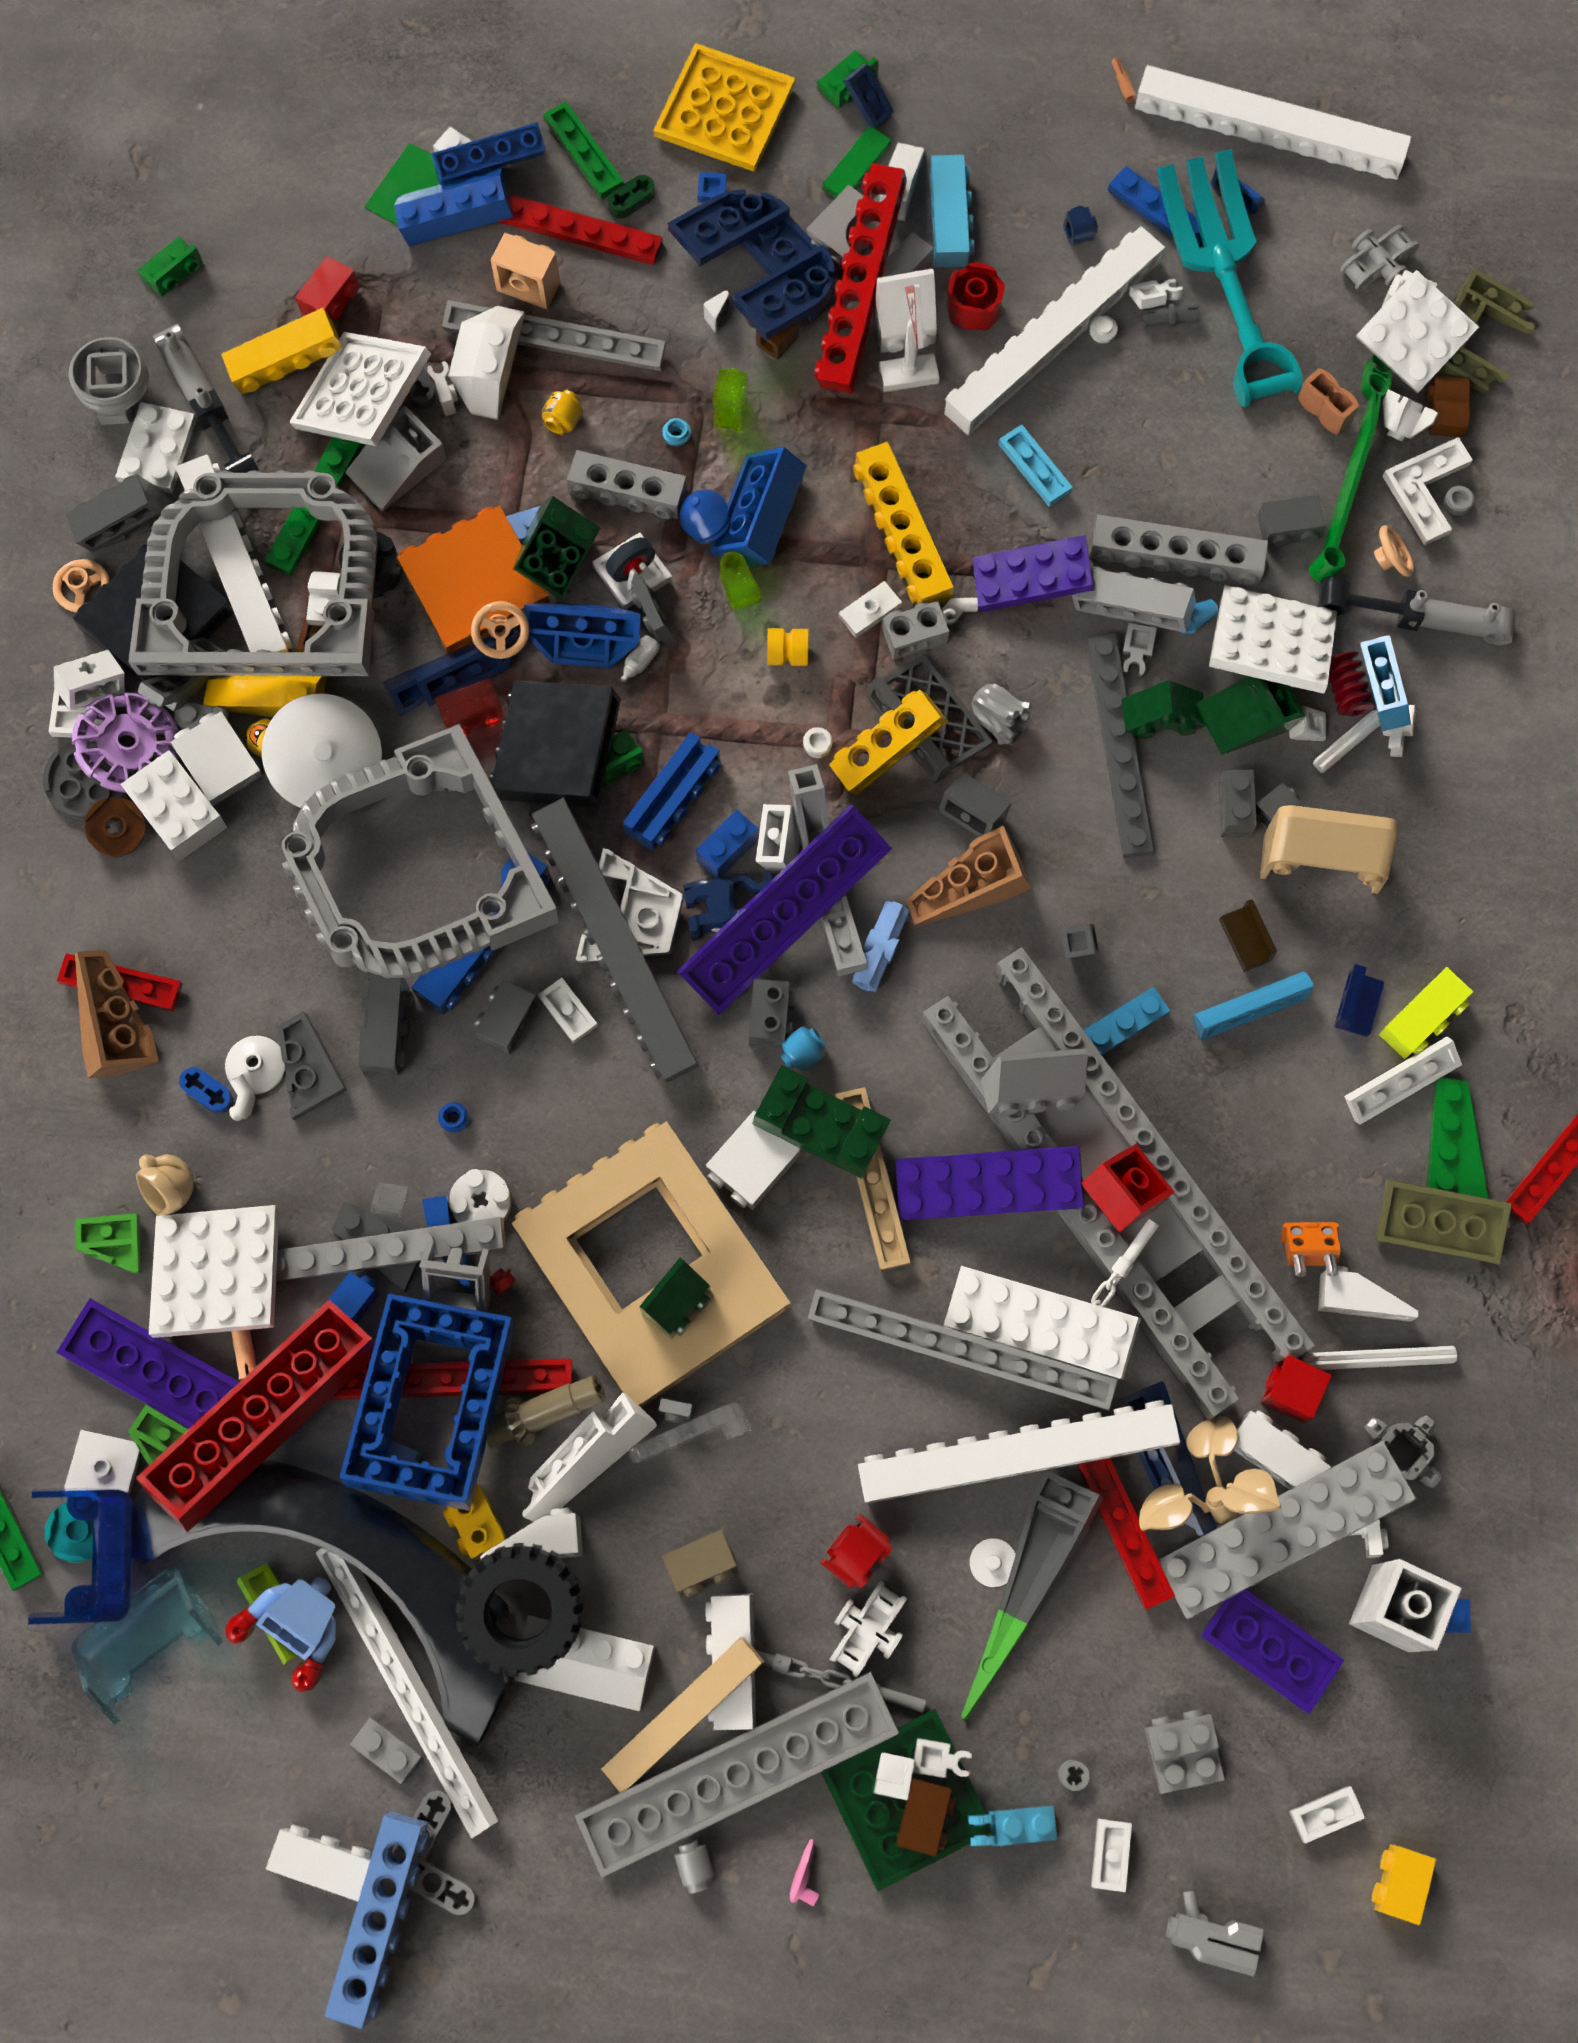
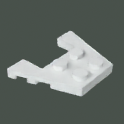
M603 848L599 867L604 877L627 882L620 909L643 955L670 954L684 895L652 875L640 870L627 860L625 861L615 855L612 851ZM582 934L576 961L581 963L598 961L596 956L601 953L596 943L590 945L586 935Z

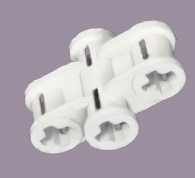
M881 1580L862 1610L853 1605L854 1601L849 1598L834 1622L836 1625L842 1624L849 1631L829 1660L840 1662L853 1671L852 1675L856 1678L872 1655L875 1647L884 1653L883 1657L888 1660L903 1636L902 1633L898 1632L896 1634L888 1629L907 1598L905 1596L899 1597L884 1587V1582ZM880 1597L890 1602L892 1606L881 1600ZM848 1615L853 1616V1617L856 1618L858 1621H860L862 1624L860 1625L859 1623H857L856 1621H854L853 1619H851ZM875 1633L888 1640V1643L876 1636ZM844 1651L848 1652V1653L851 1654L853 1657H855V1658L857 1659V1661H855V1660H853L852 1658H850L849 1656H847V1655L844 1653Z

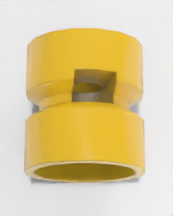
M768 628L767 666H783L786 661H789L792 666H808V629L792 628L790 633H786L784 628Z

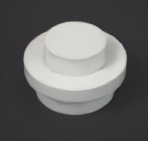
M1102 315L1092 320L1089 331L1096 342L1105 344L1115 338L1118 326L1113 318Z

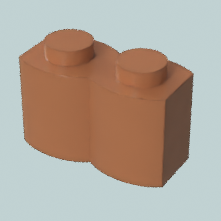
M1320 368L1305 379L1298 396L1301 405L1311 414L1318 416L1321 424L1328 431L1336 435L1352 423L1359 408L1356 398L1349 391L1340 388L1336 379L1329 372Z

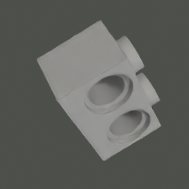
M938 601L933 603L922 602L913 609L903 612L902 610H896L883 618L882 631L893 660L948 643L949 629ZM931 621L935 625L932 627H926L922 624V622ZM903 629L907 631V634L897 635L894 631Z

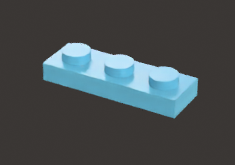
M1023 425L1018 426L999 439L998 445L1048 507L1072 493V485Z

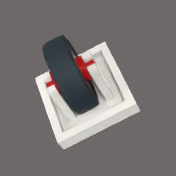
M641 533L636 534L592 562L593 568L624 610L635 604L631 595L635 591L631 583L632 580L642 576L654 592L672 581V575L656 555L651 543Z

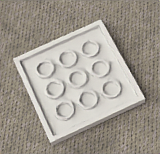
M343 332L340 337L343 349L328 357L291 418L290 424L298 430L377 446L431 353L425 346Z
M1224 585L1209 667L1324 694L1328 685L1337 611L1300 603L1296 600L1274 597L1270 594L1244 590L1240 587Z
M276 1205L156 1216L149 1335L157 1338L273 1328L275 1319L279 1208Z

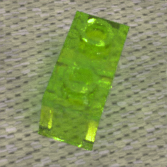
M720 368L713 394L714 427L742 432L748 406V373H743L734 368L728 370Z

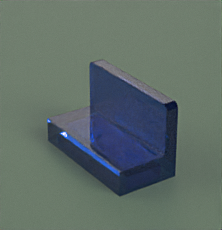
M1355 964L1348 973L1334 1027L1368 1037L1372 1030L1384 982L1366 976L1367 967Z

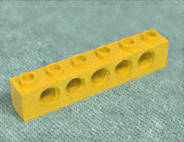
M885 442L857 452L856 463L853 465L854 475L857 481H862L865 487L863 493L869 506L873 505L875 509L874 518L879 530L884 529L887 536L885 538L887 549L890 554L894 553L897 558L896 568L899 576L905 578L909 585L907 586V592L911 602L919 604L922 602L933 603L938 601L941 604L952 599L954 587L889 443ZM880 476L885 478V480L876 481L874 478ZM891 500L896 502V504L887 505L884 502ZM902 524L905 525L907 528L900 530L897 529L895 526ZM912 548L916 549L918 553L910 554L906 550ZM926 573L930 577L923 579L918 577L917 574Z

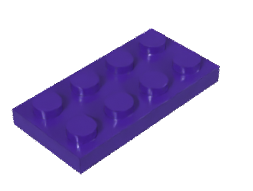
M1086 535L972 557L980 612L1094 591Z
M1247 1589L1223 1601L1200 1634V1637L1306 1714L1311 1713L1344 1662V1659Z

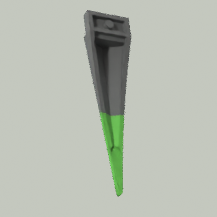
M1045 1470L1031 1497L1002 1601L961 1715L964 1721L970 1717L1087 1536L1090 1531L1089 1526L1103 1501L1100 1495L1048 1470Z

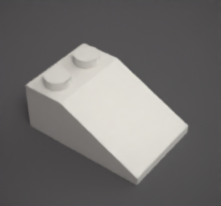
M933 269L877 278L874 325L881 353H896L905 349L907 323L910 319L905 287L920 284L923 345L927 347L930 344H935L937 322Z
M570 1508L550 1510V1516H542L480 1555L482 1559L485 1555L492 1554L495 1549L505 1546V1548L512 1547L514 1543H524V1546L531 1547L533 1544L541 1545L543 1550L547 1552L553 1550L559 1554V1558L583 1556L580 1517L576 1513H572Z

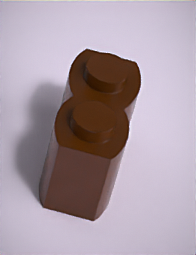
M1435 375L1431 384H1427L1425 401H1429V409L1439 413L1434 424L1429 426V435L1464 437L1469 427L1470 417L1469 378Z

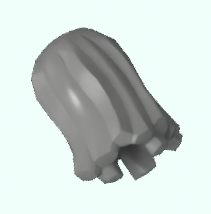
M987 684L980 688L971 702L973 717L978 723L993 733L999 745L1012 743L1013 738L1018 734V730L1025 731L1027 727L1025 723L1031 716L1032 705L1030 703L1019 701L1003 687L996 684Z

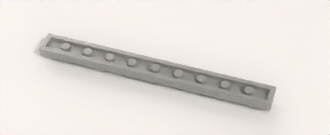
M821 1289L815 1290L807 1318L1107 1410L1110 1409L1118 1378Z

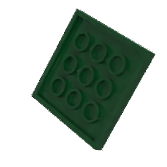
M936 1709L898 1727L899 1734L821 1771L877 1892L971 1844L970 1838L977 1835L986 1836L991 1833L990 1823L977 1826L969 1824L968 1816L984 1815L986 1812L968 1776H958L949 1768L946 1769L945 1778L912 1772V1778L951 1788L950 1795L955 1797L954 1808L951 1817L945 1815L942 1829L948 1830L944 1850H937L936 1856L896 1845L906 1800L874 1793L880 1756L882 1753H888L914 1759L917 1738L950 1744L949 1754L956 1753ZM959 1759L957 1762L959 1769L965 1770Z

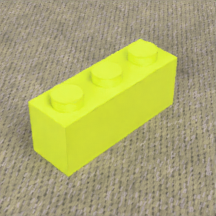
M1446 967L1379 1033V1036L1403 1059H1406L1411 1053L1416 1055L1429 1045L1426 1039L1432 1033L1438 1036L1450 1024L1446 1019L1452 1013L1458 1016L1470 1005L1466 999L1473 991Z

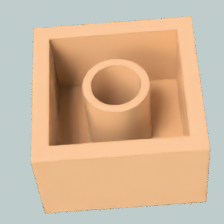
M504 233L491 258L496 290L547 310L561 283L556 252L546 245L531 243L522 236Z

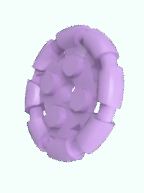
M124 692L120 696L109 694L100 697L86 707L87 711L83 716H78L73 727L72 744L76 747L74 756L78 765L90 779L94 777L101 782L100 786L112 791L126 793L120 784L128 779V773L140 771L151 763L150 761L154 756L158 758L170 750L177 761L179 760V755L170 743L175 740L174 735L179 732L173 717L164 707L159 708L147 701L146 697L140 694ZM125 707L127 714L116 715L115 708ZM148 713L152 718L148 721L142 715ZM96 718L103 720L100 726L93 723ZM156 734L165 735L166 740L157 741ZM129 735L134 738L136 743L131 747H124L119 743L118 739L121 736ZM96 741V748L88 749V742ZM104 761L112 767L108 773L100 768Z

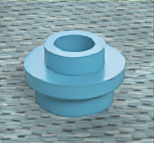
M680 418L669 420L663 427V438L671 446H682L690 439V426ZM676 431L682 433L679 436L672 435V433Z

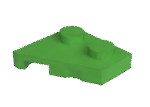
M133 1213L75 1219V1249L132 1273L141 1274L140 1215Z
M145 1404L128 1433L148 1465H150L188 1429Z

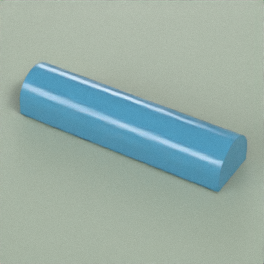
M1306 972L1297 973L1193 1014L1194 1027L1200 1040L1208 1039L1309 999L1314 985Z

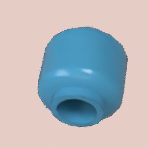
M800 1027L782 1042L784 1052L780 1056L790 1069L796 1067L798 1070L805 1072L824 1058V1048L827 1046L814 1028L809 1030L806 1027Z

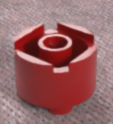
M970 263L965 268L959 271L957 269L952 274L948 286L946 307L949 319L953 324L968 330L986 331L999 318L1005 286L1003 280L1000 279L993 267L984 263Z
M861 1513L855 1517L859 1523L857 1525L854 1524L853 1527L848 1524L826 1553L831 1556L829 1561L822 1559L820 1562L823 1567L850 1589L854 1586L862 1588L873 1575V1572L869 1569L876 1561L883 1562L893 1549L889 1544L890 1537Z

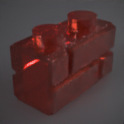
M490 678L435 698L446 729L459 724L465 736L470 734L473 728L481 725L483 727H491L497 724L500 718L504 717Z

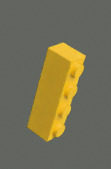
M321 308L221 355L232 383L241 394L256 391L260 386L271 381L280 380L286 374L297 369H304L310 363L321 358L330 357L335 352L343 349L333 321L324 308Z

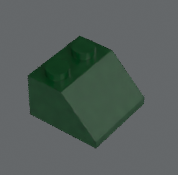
M679 1257L639 1306L642 1316L670 1339L676 1334L681 1336L692 1323L689 1318L697 1309L701 1312L712 1297L709 1295L711 1286Z

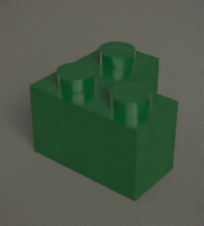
M1167 680L1121 699L1125 731L1138 736L1140 739L1152 738L1156 735L1155 733L1164 729L1178 732L1182 736L1195 734L1197 729L1205 727L1194 705L1203 700L1204 695L1200 691Z

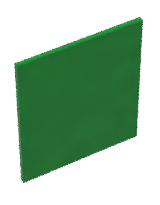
M409 143L364 208L398 225L394 208L398 196L439 185L431 160L432 154Z

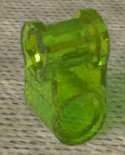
M738 552L724 554L720 561L719 576L733 611H738L761 602L762 597L756 580L752 577L744 557Z

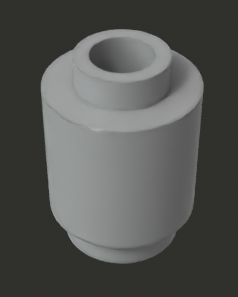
M697 1840L679 1845L680 1851L675 1853L674 1857L684 1887L687 1886L688 1893H696L714 1885L712 1877L715 1875L706 1845H699Z

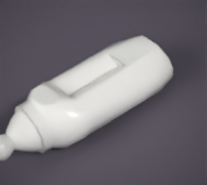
M644 636L639 640V644L633 648L625 660L624 676L621 677L622 682H627L628 678L635 677L636 674H640L646 669L660 648V644L650 636Z

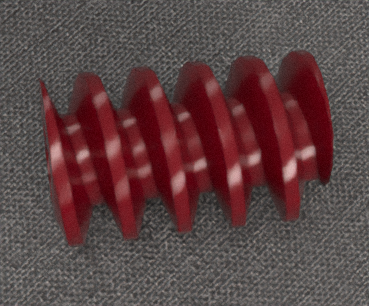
M1345 652L1331 658L1328 680L1332 683L1330 688L1332 693L1335 694L1334 701L1338 704L1337 712L1342 716L1354 717L1365 714L1375 708L1374 703H1365V701L1371 699V692L1362 693L1363 690L1369 687V683L1365 681L1359 682V680L1366 676L1365 671H1356L1362 667L1363 662L1361 660L1353 661L1359 652Z

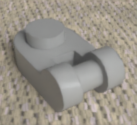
M187 702L182 708L175 711L174 718L181 730L185 728H190L191 730L198 726L200 719L209 713L214 712L217 714L222 712L228 721L230 712L220 707H209Z

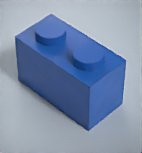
M736 809L696 849L697 862L715 878L722 877L759 840L758 827Z

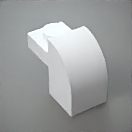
M312 572L308 582V590L310 592L306 617L308 625H324L326 623L323 617V610L328 602L338 599L341 573Z

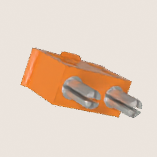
M1286 1222L1283 1224L1281 1242L1285 1245L1288 1266L1295 1267L1296 1276L1300 1277L1301 1274L1304 1277L1307 1273L1306 1266H1326L1329 1277L1332 1274L1333 1277L1338 1275L1337 1266L1341 1252L1338 1238V1223Z

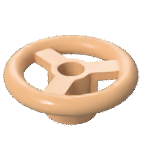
M1388 525L1382 526L1379 530L1382 547L1374 551L1379 565L1385 571L1394 566L1403 576H1411L1414 573V564L1407 547L1393 528Z
M87 559L74 560L65 564L55 575L53 594L56 601L63 608L77 612L80 606L86 604L85 595L90 590V587L101 582L102 586L109 583L110 579L108 573L100 564ZM83 568L91 569L96 573L89 576ZM63 581L66 582L70 590L74 591L75 603L68 601L64 597L61 590Z
M504 601L492 602L482 607L476 613L471 625V635L475 646L483 654L496 659L509 658L516 655L525 646L529 637V623L523 611L514 604ZM497 610H505L514 615L510 619L501 614L493 615L489 619L485 617ZM520 624L521 633L518 641L512 647L505 649V638L511 629ZM480 625L487 628L489 634L496 639V650L488 647L483 642L480 635ZM498 625L505 626L502 632H495V628Z

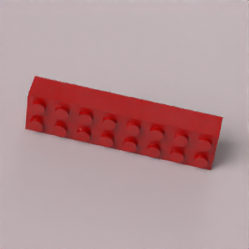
M331 1300L327 1301L136 1477L143 1489L188 1533L370 1362L375 1345L373 1339Z

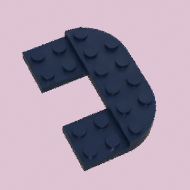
M746 190L728 191L707 200L668 222V231L699 266L742 244L769 274V276L733 296V304L765 340L770 339L806 317L810 321L814 320L828 306L832 297L834 283V265L831 255L824 245L818 247L816 244L811 243L812 239L790 216V207L775 196L764 192L761 193V196L746 194Z

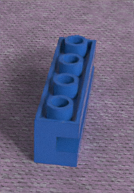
M537 122L432 153L431 160L440 185L544 156L546 147Z
M690 732L622 822L624 833L651 851H654L657 845L662 846L671 833L669 829L674 822L679 823L684 818L688 810L686 806L692 799L696 800L701 795L704 789L703 783L709 776L714 777L721 766L720 750L711 744L708 747L701 744L700 737Z

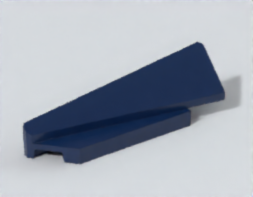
M514 628L510 630V633L505 638V649L512 647L520 637L519 632ZM489 636L482 639L488 647L496 650L495 638ZM472 643L383 681V685L399 714L403 716L425 700L431 707L508 669L511 657L504 659L489 657Z
M1163 1381L1121 1399L1124 1406H1132L1133 1411L1146 1409V1403L1164 1400V1405L1172 1404ZM1173 1408L1180 1444L1138 1452V1455L1154 1490L1167 1484H1179L1182 1486L1185 1495L1193 1494L1205 1503V1494ZM1191 1501L1193 1512L1185 1524L1196 1529V1534L1199 1536L1215 1529L1216 1525L1211 1512L1204 1513L1201 1507Z

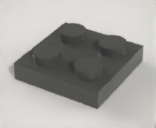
M642 576L632 580L631 583L635 591L631 595L637 607L641 608L645 614L643 621L650 634L653 633L657 642L663 641L668 648L679 644L657 594Z

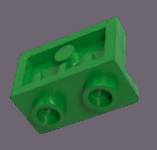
M854 50L817 81V89L840 109L845 103L853 101L843 80L862 64H868L877 79L879 61L875 57L868 61L857 50Z
M178 236L137 271L139 276L163 297L169 291L174 290L185 277L196 272L203 261L198 249L194 245L189 246Z
M627 729L613 736L603 787L612 784L617 779V776L624 772L631 773L641 767L642 762L645 761L642 748L637 746Z

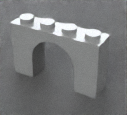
M850 185L806 229V234L812 239L811 243L816 244L818 247L824 245L831 255L834 269L843 273V256L845 253H849L850 250L847 240L852 226H856L858 218L855 215L856 205L859 199H863V195ZM912 232L893 253L888 255L883 277L926 270L932 264L934 247ZM862 274L857 275L853 281L862 282L866 276Z

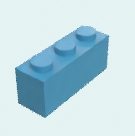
M1390 635L1361 642L1364 666L1382 732L1411 725L1409 706Z

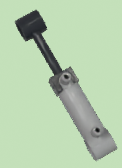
M176 324L153 335L152 337L157 348L189 402L203 431L212 427L230 459L229 462L223 464L226 471L233 473L259 471L250 452L243 455L239 453L222 421L228 419L225 408L193 354L179 325Z
M1328 577L1321 581L1317 607H1325L1337 611V616L1346 613L1347 605L1399 614L1397 628L1413 631H1417L1419 627L1481 637L1485 642L1493 645H1506L1511 643L1513 639L1516 612L1511 608L1500 606L1498 603L1490 604L1488 609L1429 599L1427 592L1424 590H1407L1401 602L1350 594V583L1342 578Z

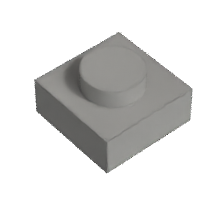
M661 1398L659 1413L665 1415V1421L683 1424V1419L691 1420L692 1404Z

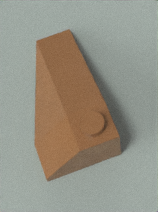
M1004 826L976 838L969 844L970 848L958 859L954 857L948 863L950 866L937 877L930 878L906 899L916 927L997 904L1033 889L1024 864Z
M107 951L76 952L81 1043L88 1078L118 1076L157 1064L159 1060L153 1033L148 1024L144 1025L136 1011L139 1008L135 1001H131L122 986L124 981Z

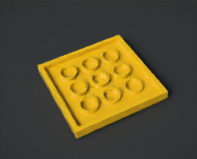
M695 43L653 130L654 137L755 172L795 87V78Z

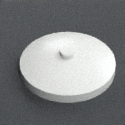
M330 694L306 695L286 704L272 718L262 742V762L269 782L282 798L298 808H301L302 804L314 794L315 790L321 789L329 784L330 781L346 777V774L349 773L353 774L361 771L366 766L376 765L382 760L380 738L367 714L349 700Z

